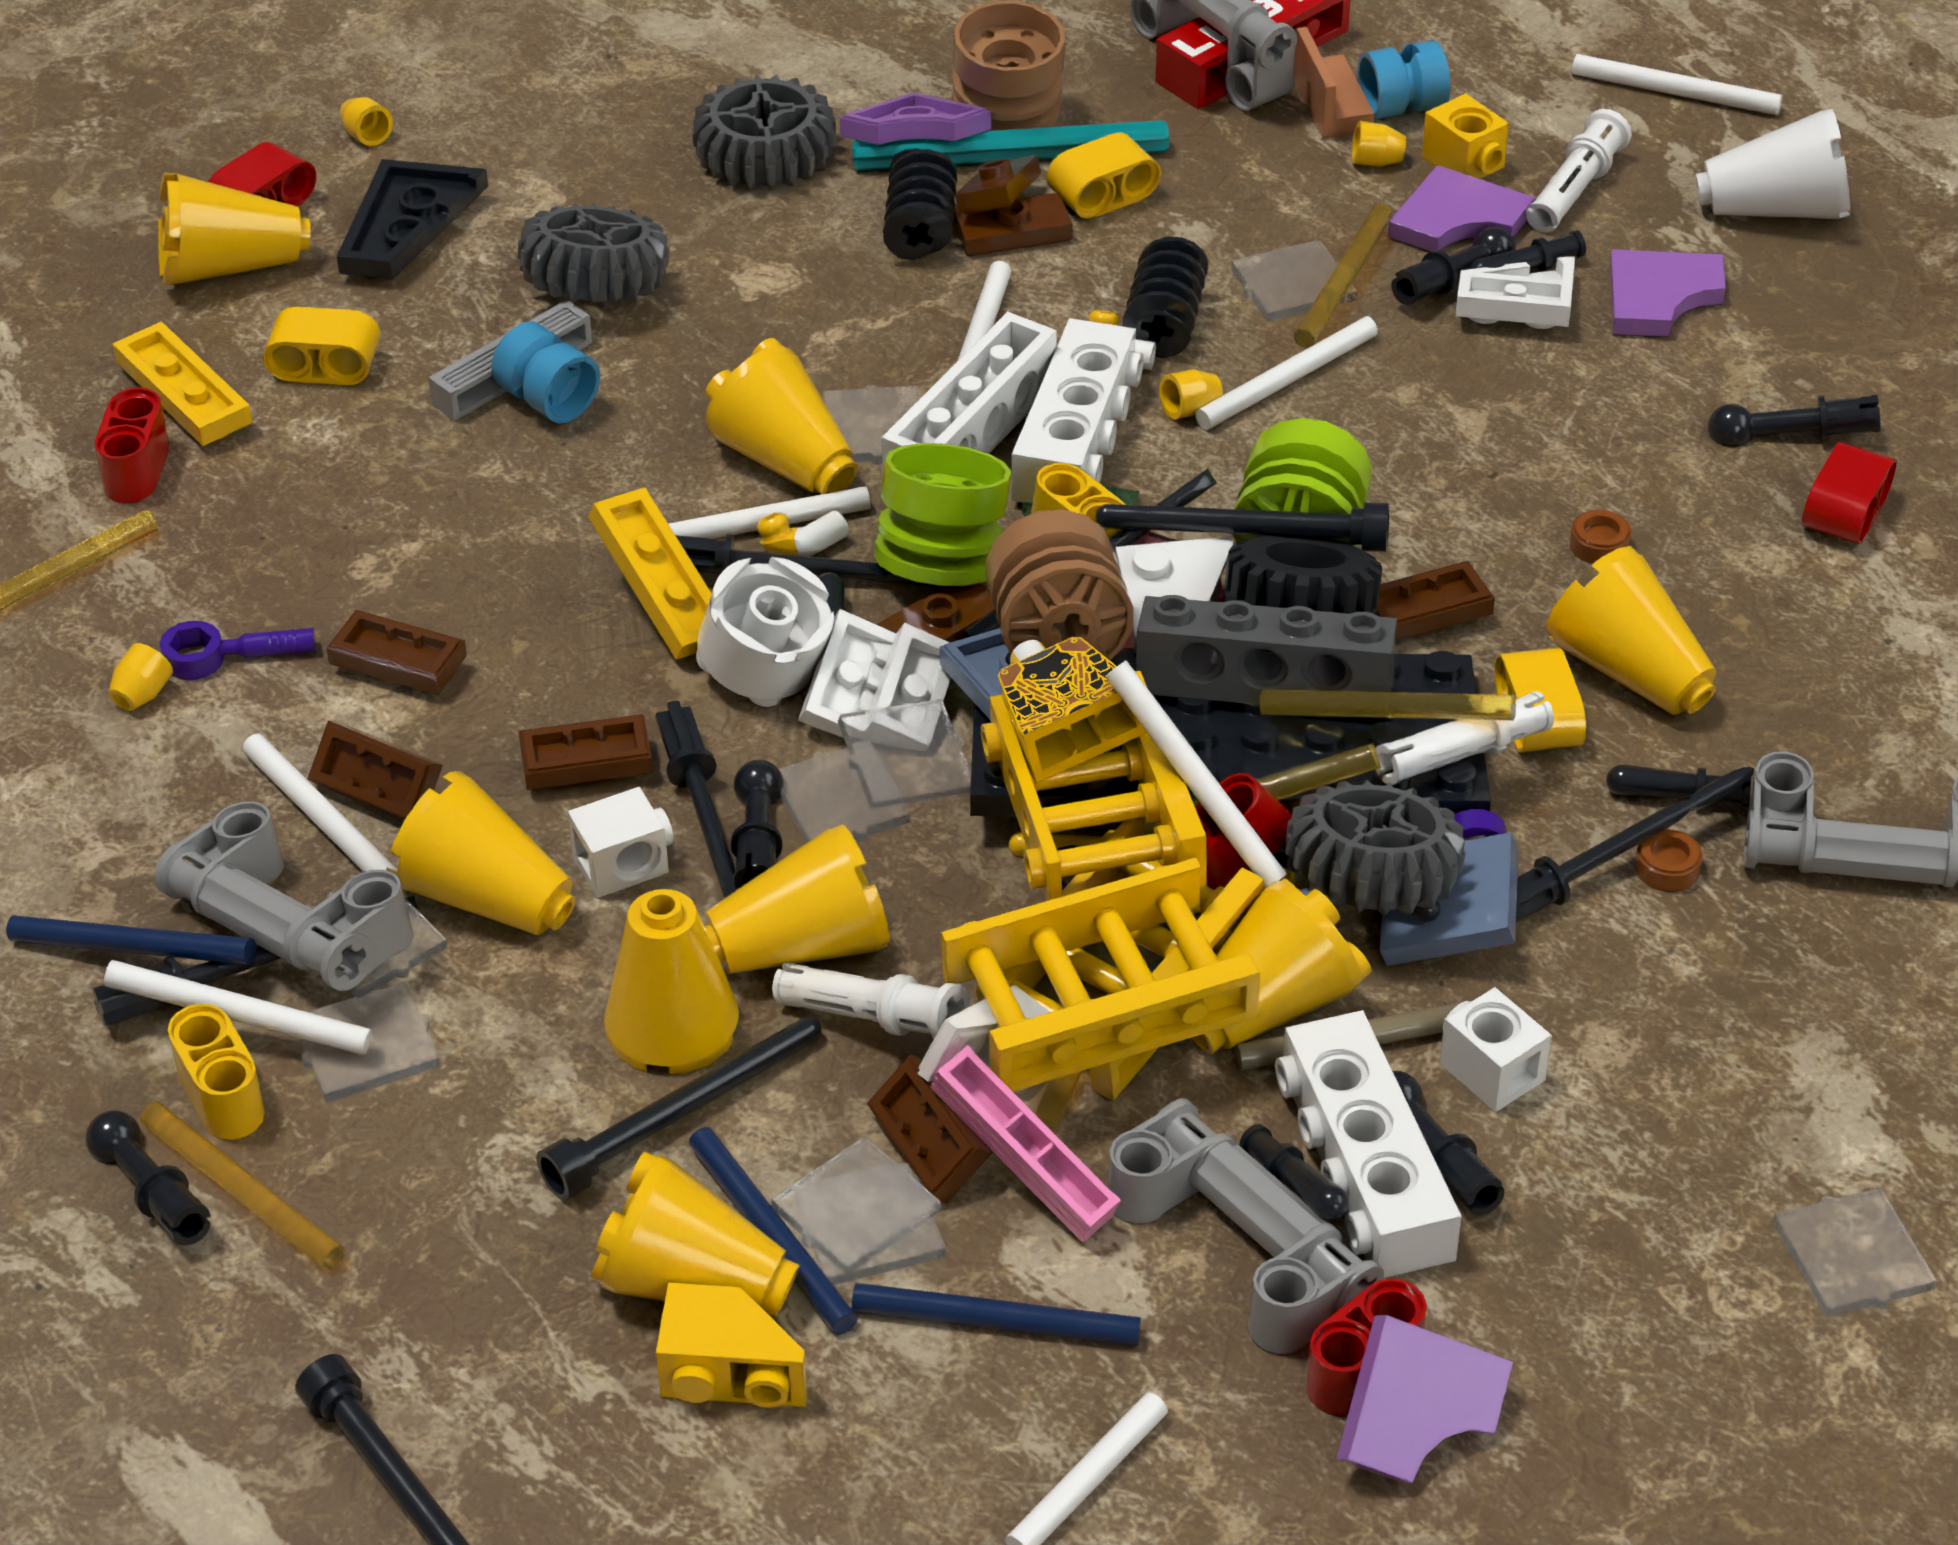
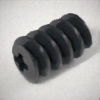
M905 149L895 154L890 164L888 178L889 185L887 188L883 239L889 251L899 259L915 260L925 257L927 254L940 251L949 244L953 235L952 224L954 222L955 194L958 181L957 168L950 158L934 150Z
M1182 237L1160 238L1154 240L1143 249L1138 258L1134 282L1131 285L1130 296L1127 300V309L1123 315V327L1135 328L1137 340L1155 342V357L1159 358L1175 356L1189 345L1192 339L1191 333L1195 328V318L1198 315L1199 303L1202 299V290L1205 287V277L1208 274L1209 260L1204 250L1195 242Z

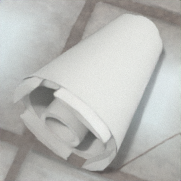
M1833 109L1819 111L1705 160V172L1695 174L1700 205L1711 204L1713 215L1819 219L1849 217L1848 211L1851 210L1847 168L1845 156H1841L1839 144L1837 141L1834 142L1836 139H1841Z

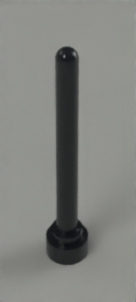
M1364 502L1363 508H1352L1351 514L1120 504L1101 505L1095 513L1098 525L1111 529L1350 538V545H1362L1363 551L1387 552L1389 503Z
M813 1017L799 1019L586 1141L581 1138H576L572 1141L562 1138L537 1153L536 1160L543 1180L551 1192L563 1201L589 1188L592 1184V1177L599 1173V1165L817 1041L822 1032L819 1021Z
M329 1354L315 1360L306 1367L296 1381L295 1392L314 1417L325 1418L328 1422H337L430 1545H470L362 1406L361 1379L342 1355Z

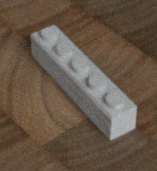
M568 300L528 321H534L543 325L558 335L563 343L570 344L579 350L592 343L590 315ZM506 334L428 377L431 400L435 408L441 410L446 416L448 415L453 421H456L507 392L496 383L492 377L491 368L494 352Z

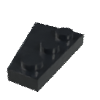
M382 159L337 254L339 274L363 276L368 279L395 278L488 188L487 170Z

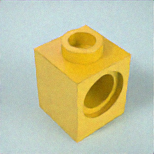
M1465 93L1425 113L1422 157L1435 166L1439 165L1481 179L1505 167L1509 123Z

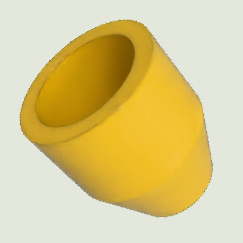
M368 97L350 98L340 108V117L346 132L362 144L377 146L390 136L393 129V117L388 109Z
M1358 121L1353 136L1351 161L1353 164L1373 167L1400 163L1403 161L1405 154L1406 136L1386 124Z
M1195 369L1166 374L1162 377L1159 386V396L1163 410L1169 418L1174 420L1195 416L1196 410L1223 395L1222 384L1217 375Z
M134 643L114 668L108 696L118 707L126 711H134L158 695L172 676L173 668L170 662L154 648L145 644Z

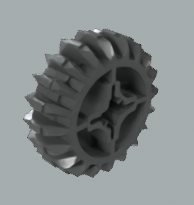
M757 74L754 80L744 81L740 78H735L734 85H717L716 93L704 95L702 105L695 107L692 139L693 146L696 147V156L699 157L702 168L711 170L713 178H727L730 186L746 183L750 190H753L757 185H768L772 190L775 184L780 183L794 186L796 178L812 179L813 171L824 169L827 158L833 156L836 134V119L833 116V109L828 105L827 96L817 94L814 85L800 86L798 78L783 81L780 80L778 74L771 79H761Z
M594 203L591 206L572 204L568 208L555 206L550 211L542 210L535 213V217L525 220L524 228L521 230V240L518 241V259H520V271L523 272V279L533 284L534 288L539 291H550L551 296L555 298L561 296L571 298L572 302L586 300L594 304L597 301H608L614 304L620 299L633 301L637 299V296L650 295L654 289L662 286L666 266H668L669 248L667 247V236L663 234V227L652 223V219L647 216H636V212L633 210L621 211L617 210L614 206L606 208L597 207Z
M1364 780L1362 785H1352L1346 781H1340L1336 789L1321 786L1317 788L1315 794L1302 796L1300 805L1293 808L1292 819L1288 821L1285 850L1286 855H1288L1287 867L1295 872V881L1303 886H1310V892L1313 889H1317L1325 896L1332 898V903L1336 907L1348 904L1357 907L1359 913L1364 909L1378 910L1383 916L1387 915L1389 910L1398 909L1405 914H1412L1415 906L1424 909L1434 908L1437 900L1450 897L1452 887L1457 886L1458 876L1463 872L1465 852H1463L1465 845L1463 826L1455 821L1453 811L1447 808H1439L1438 800L1433 797L1421 798L1417 796V791L1414 788L1404 791L1393 788L1391 782L1386 786L1372 785L1368 780Z

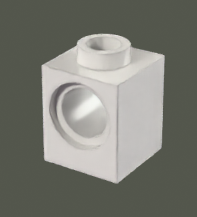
M640 786L567 811L572 856L596 898L669 873L667 846L674 843L672 827L665 811L661 807L653 809Z
M1494 987L1472 1002L1464 1001L1458 1004L1444 1019L1439 1064L1496 1113L1546 1080L1552 1035Z

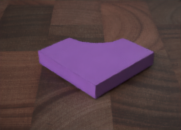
M914 92L840 117V136L877 145L907 139L957 141L991 129V111L987 110V108Z
M1437 165L1389 221L1388 237L1430 252L1435 250L1441 251L1449 244L1475 238L1480 231L1488 227L1504 228L1514 238L1527 222L1526 211L1531 203L1535 201V197Z
M1611 249L1609 268L1613 334L1670 336L1673 322L1684 312L1699 306L1720 305L1724 302L1726 286L1723 254Z
M1388 1315L1374 1316L1336 1460L1398 1482L1412 1483L1424 1457L1444 1438L1465 1431L1495 1433L1513 1362Z

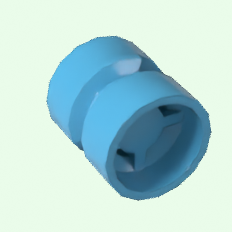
M1429 40L1406 44L1402 47L1400 54L1396 49L1388 47L1364 51L1359 56L1357 81L1374 112V120L1401 116L1405 113L1407 106H1411L1415 113L1429 111L1449 101L1450 73L1446 56L1439 42Z
M534 321L524 322L512 328L501 339L493 355L491 368L492 377L496 383L515 397L526 401L531 408L555 423L571 422L582 415L591 405L598 392L600 369L595 360L576 347L563 343L558 335Z

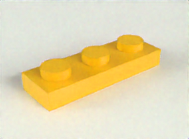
M162 321L112 343L115 361L142 388H148L156 392L161 399L162 407L202 446L222 439L230 433L253 423L250 405Z
M643 487L593 503L588 516L589 520L674 658L678 660L695 654L698 650V633L712 593L647 489Z

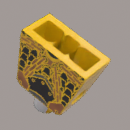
M1071 637L1047 649L1037 640L1025 641L1013 650L1010 657V665L1002 668L997 675L1004 703L1025 761L1036 784L1129 742L1141 734L1147 733L1105 677L1117 666L1082 637Z

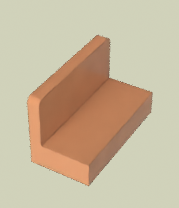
M1296 28L1295 85L1321 137L1328 138L1354 134L1358 121L1374 123V112L1344 54L1322 57L1308 28Z

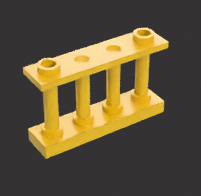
M1135 671L1146 686L1141 671ZM1002 694L989 696L991 723L981 725L983 750L988 763L998 761L1004 776V782L1027 846L1023 856L1026 877L1031 890L1041 888L1045 901L1062 897V877L1159 860L1161 866L1172 865L1192 858H1196L1201 866L1200 887L1207 886L1206 834L1185 782L1148 733L1141 734L1139 737L1122 744V750L1102 753L1036 784L1026 764ZM1127 776L1129 781H1139L1138 791L1045 808L1041 807L1036 792ZM1141 817L1145 823L1154 822L1156 825L1154 827V834L1057 851L1051 833Z
M1143 818L1124 820L1115 831L1109 830L1098 843L1143 836ZM1156 860L1077 874L1063 889L1062 897L1145 873L1161 866V864ZM1244 868L1237 872L1225 888L1219 886L1214 890L1208 886L1200 887V913L1202 915L1198 918L1197 922L1215 955L1218 954L1265 889L1264 878ZM1154 925L1130 933L1135 943L1164 958L1152 973L1155 980L1192 970L1173 933L1160 925ZM1080 948L1066 951L1081 980L1109 995L1128 989L1118 968ZM1040 960L1002 970L1010 987L1016 985L1049 1012L1064 1008L1063 1005L1033 990V987L1046 974ZM977 984L976 996L978 1002H980L985 997ZM1158 1048L1090 1068L1091 1090L1114 1101Z
M1196 858L1169 866H1159L1145 873L981 921L968 922L960 927L941 932L943 978L946 983L955 984L976 979L999 1028L989 1031L990 1069L1012 1092L1258 1018L1260 971L1250 953L1219 961L1193 915L1200 912L1201 866ZM1167 922L1192 970L1155 980L1130 933ZM1104 941L1128 989L1100 998L1090 999L1066 951ZM1040 960L1064 1008L1026 1019L1002 970Z

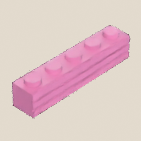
M968 1045L937 1070L931 1089L1082 1243L1113 1217L1121 1199L1095 1176Z

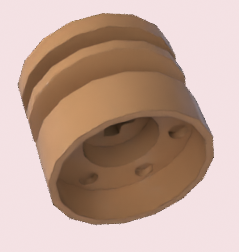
M1016 0L992 1L969 10L960 17L954 29L953 61L955 70L952 74V101L990 110L991 129L986 131L1054 126L1062 107L1061 93L1063 82L1061 73L1064 68L1066 41L1062 24L1052 13L1043 8Z
M1065 509L1037 511L1014 521L995 539L986 558V583L992 603L997 611L996 617L1001 627V635L1010 655L1019 644L1028 640H1037L1047 649L1071 637H1082L1109 660L1113 659L1123 649L1133 630V605L1127 593L1126 584L1121 576V570L1114 549L1105 530L1087 515Z

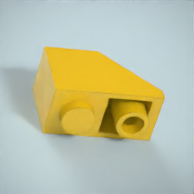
M668 1283L656 1348L660 1397L678 1398L690 1403L723 1401L752 1403L765 1408L781 1405L806 1407L805 1350L741 1287Z

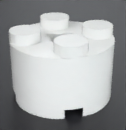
M770 557L768 564H749L751 558L732 563L719 575L715 582L698 633L696 661L699 667L710 673L714 679L727 689L739 695L749 697L753 703L759 706L771 707L779 704L782 698L799 692L812 680L817 663L823 653L834 624V611L831 613L827 602L829 593L824 584L805 567L784 558Z

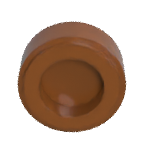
M1606 510L1588 511L1577 516L1572 523L1570 549L1582 561L1594 564L1601 557L1617 548L1630 546L1632 530L1629 523L1614 512Z
M1665 829L1638 844L1635 871L1646 885L1654 889L1666 892L1685 890L1691 887L1699 878L1703 858L1702 849L1691 836L1677 830Z

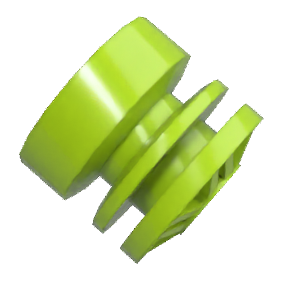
M1307 418L1281 421L1263 431L1251 448L1244 472V482L1239 489L1238 500L1235 503L1234 509L1351 514L1352 508H1363L1364 502H1367L1371 488L1373 466L1365 448L1344 429L1327 421ZM1232 534L1236 544L1244 540L1265 536ZM1330 538L1350 544V538Z
M943 443L904 445L888 452L884 464L881 499L889 508L881 511L879 515L877 529L880 533L875 541L873 555L879 566L894 575L915 582L940 586H966L985 582L986 558L995 539L1003 532L997 520L1004 517L1007 508L1012 471L1006 463L982 451Z

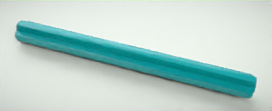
M1158 120L983 131L957 141L907 139L877 145L854 140L852 157L856 170L867 171L890 169L893 156L905 149L917 148L938 151L950 158L954 165L987 163L999 159L1011 160L1037 155L1038 160L1055 159L1066 150L1119 132L1127 134L1147 153H1158L1168 150L1170 138L1167 122Z

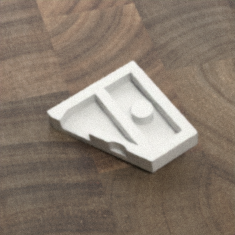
M1575 257L1557 258L1556 270L1530 274V266L1526 262L1506 264L1499 268L1483 267L1461 270L1455 316L1468 317L1472 321L1482 324L1495 323L1501 320L1522 322L1537 329H1549L1554 326L1568 327Z
M1232 536L1116 547L1115 555L1121 570V576L1126 584L1127 593L1133 605V630L1130 636L1134 654L1136 653L1137 627L1145 596L1179 595L1189 600L1215 602L1219 581L1225 567H1227L1228 552L1233 547Z

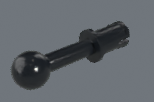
M1494 226L1480 231L1474 238L1471 247L1449 256L1439 250L1429 252L1420 263L1402 269L1395 274L1397 278L1392 280V293L1404 305H1410L1433 293L1438 295L1447 294L1456 287L1461 270H1468L1470 265L1479 258L1516 250L1515 240L1507 230Z
M1818 395L1817 407L1760 413H1750L1745 407L1738 404H1725L1718 407L1711 414L1708 421V433L1713 441L1728 447L1745 445L1751 440L1752 436L1819 430L1821 442H1826L1828 435L1861 432L1877 433L1881 431L1880 408L1877 407L1879 405L1878 395L1825 401L1824 395Z
M752 760L745 763L737 771L734 778L735 795L745 805V823L738 826L731 836V850L736 857L734 885L737 890L775 865L776 859L782 851V836L778 829L770 824L771 805L776 803L783 794L784 779L780 770L766 760Z
M1392 1071L1446 1185L1472 1214L1483 1216L1495 1210L1503 1201L1505 1191L1501 1186L1502 1182L1477 1156L1475 1143L1465 1134L1448 1135L1422 1107L1423 1092L1417 1080L1406 1072Z
M110 1110L96 1116L89 1124L85 1138L87 1149L92 1157L103 1163H118L137 1185L134 1193V1201L137 1208L145 1216L156 1218L177 1244L187 1246L203 1239L210 1229V1222L207 1219L211 1217L210 1211L191 1193L186 1175L175 1166L165 1165L158 1167L140 1147L142 1142L141 1129L131 1115L123 1111Z

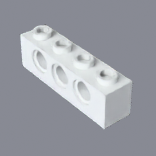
M1007 311L882 436L883 473L888 452L904 445L943 443L969 447L989 454L1030 412L1056 351L1057 330Z
M1069 318L1012 452L1011 501L1032 504L1036 477L1039 470L1053 463L1074 465L1100 483L1103 471L1102 455L1112 454L1117 434L1116 420L1124 421L1126 419L1130 403V386L1138 387L1142 376L1144 356L1143 353L1135 352V328Z
M1361 1010L1285 1027L1283 1057L1276 1058L1275 1060L1277 1082L1285 1098H1294L1299 1109L1298 1124L1301 1137L1308 1149H1317L1322 1160L1321 1174L1341 1187L1348 1196L1349 1207L1345 1215V1229L1352 1251L1356 1255L1364 1254L1366 1260L1374 1261L1384 1270V1278L1456 1261L1462 1216L1364 1011Z

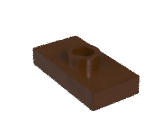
M1037 155L1011 160L999 159L980 165L978 167L979 172L955 194L959 212L969 214L1010 206L1041 174Z
M1059 192L1017 198L1008 207L969 214L960 213L958 208L954 209L953 224L966 256L1072 240V222Z
M1464 561L1381 584L1377 616L1397 618V641L1492 615L1495 598L1470 562Z
M981 583L966 586H943L876 625L897 633L901 626L907 623L951 643L965 639L966 636L963 631L990 613L995 607L989 590Z
M359 610L354 611L326 648L330 665L436 695L440 694L467 657L465 640Z
M644 714L518 731L527 790L653 773L652 756Z
M328 720L307 780L405 821L421 796L429 788L435 789L443 765L343 723Z
M910 1054L866 1104L932 1198L948 1203L988 1159L992 1152L931 1089L933 1081L927 1082L918 1075L920 1070L918 1067L923 1059Z

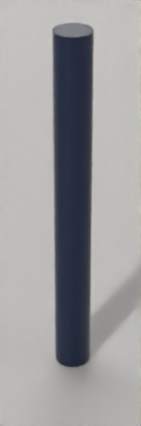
M11 916L6 928L7 937L13 942L164 957L173 956L174 958L251 965L254 962L257 951L256 942L253 938L28 916Z
M703 1127L694 1132L689 1139V1146L743 1216L785 1249L786 1259L800 1265L794 1282L833 1333L842 1335L850 1331L858 1319L855 1312L710 1127Z
M855 1283L852 1295V1310L854 1312L1138 1346L1140 1337L1141 1317L863 1283Z

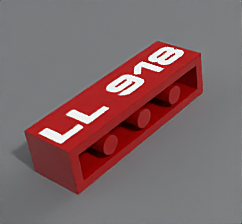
M1251 0L1265 7L1269 18L1276 23L1288 24L1294 30L1307 27L1317 47L1348 32L1350 0ZM1201 17L1160 36L1156 41L1155 82L1197 110L1227 95L1225 74L1227 71L1228 37Z

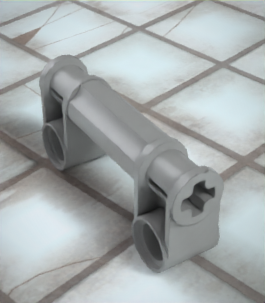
M1131 0L1130 14L1138 32L1147 39H1152L1196 19L1197 16L1228 37L1225 86L1231 101L1238 109L1250 111L1282 97L1294 89V60L1297 33L1288 24L1276 23L1269 18L1268 11L1261 4L1251 0Z
M1781 751L1764 755L1757 762L1747 812L1743 853L1744 868L1754 869L1757 863L1797 866L1799 873L1810 874L1811 872L1941 884L1942 887L1953 888L1955 883L1958 882V777L1954 781L1943 831L1816 819V816H1813L1814 772L1806 759L1794 753Z
M240 802L222 809L214 819L182 841L171 845L162 854L156 866L155 883L160 892L173 899L186 898L190 900L196 912L213 919L245 938H253L257 945L283 958L300 970L314 969L321 973L325 984L338 991H348L357 986L381 964L392 956L404 951L412 943L414 937L400 879L393 872L387 870L361 872L350 878L341 889L313 909L267 885L282 873L284 862L269 809L261 803Z
M1177 1099L1170 1102L1152 1118L1134 1129L1120 1134L1112 1142L1109 1150L1107 1188L1121 1199L1114 1213L1115 1216L1123 1221L1134 1224L1149 1223L1159 1219L1166 1211L1200 1191L1274 1257L1263 1262L1255 1271L1248 1319L1250 1337L1264 1350L1285 1354L1302 1349L1311 1341L1312 1333L1321 1323L1369 1285L1384 1279V1270L1372 1260L1362 1261L1341 1243L1342 1235L1335 1227L1327 1223L1251 1157L1227 1133L1216 1134L1198 1118V1108L1188 1099Z

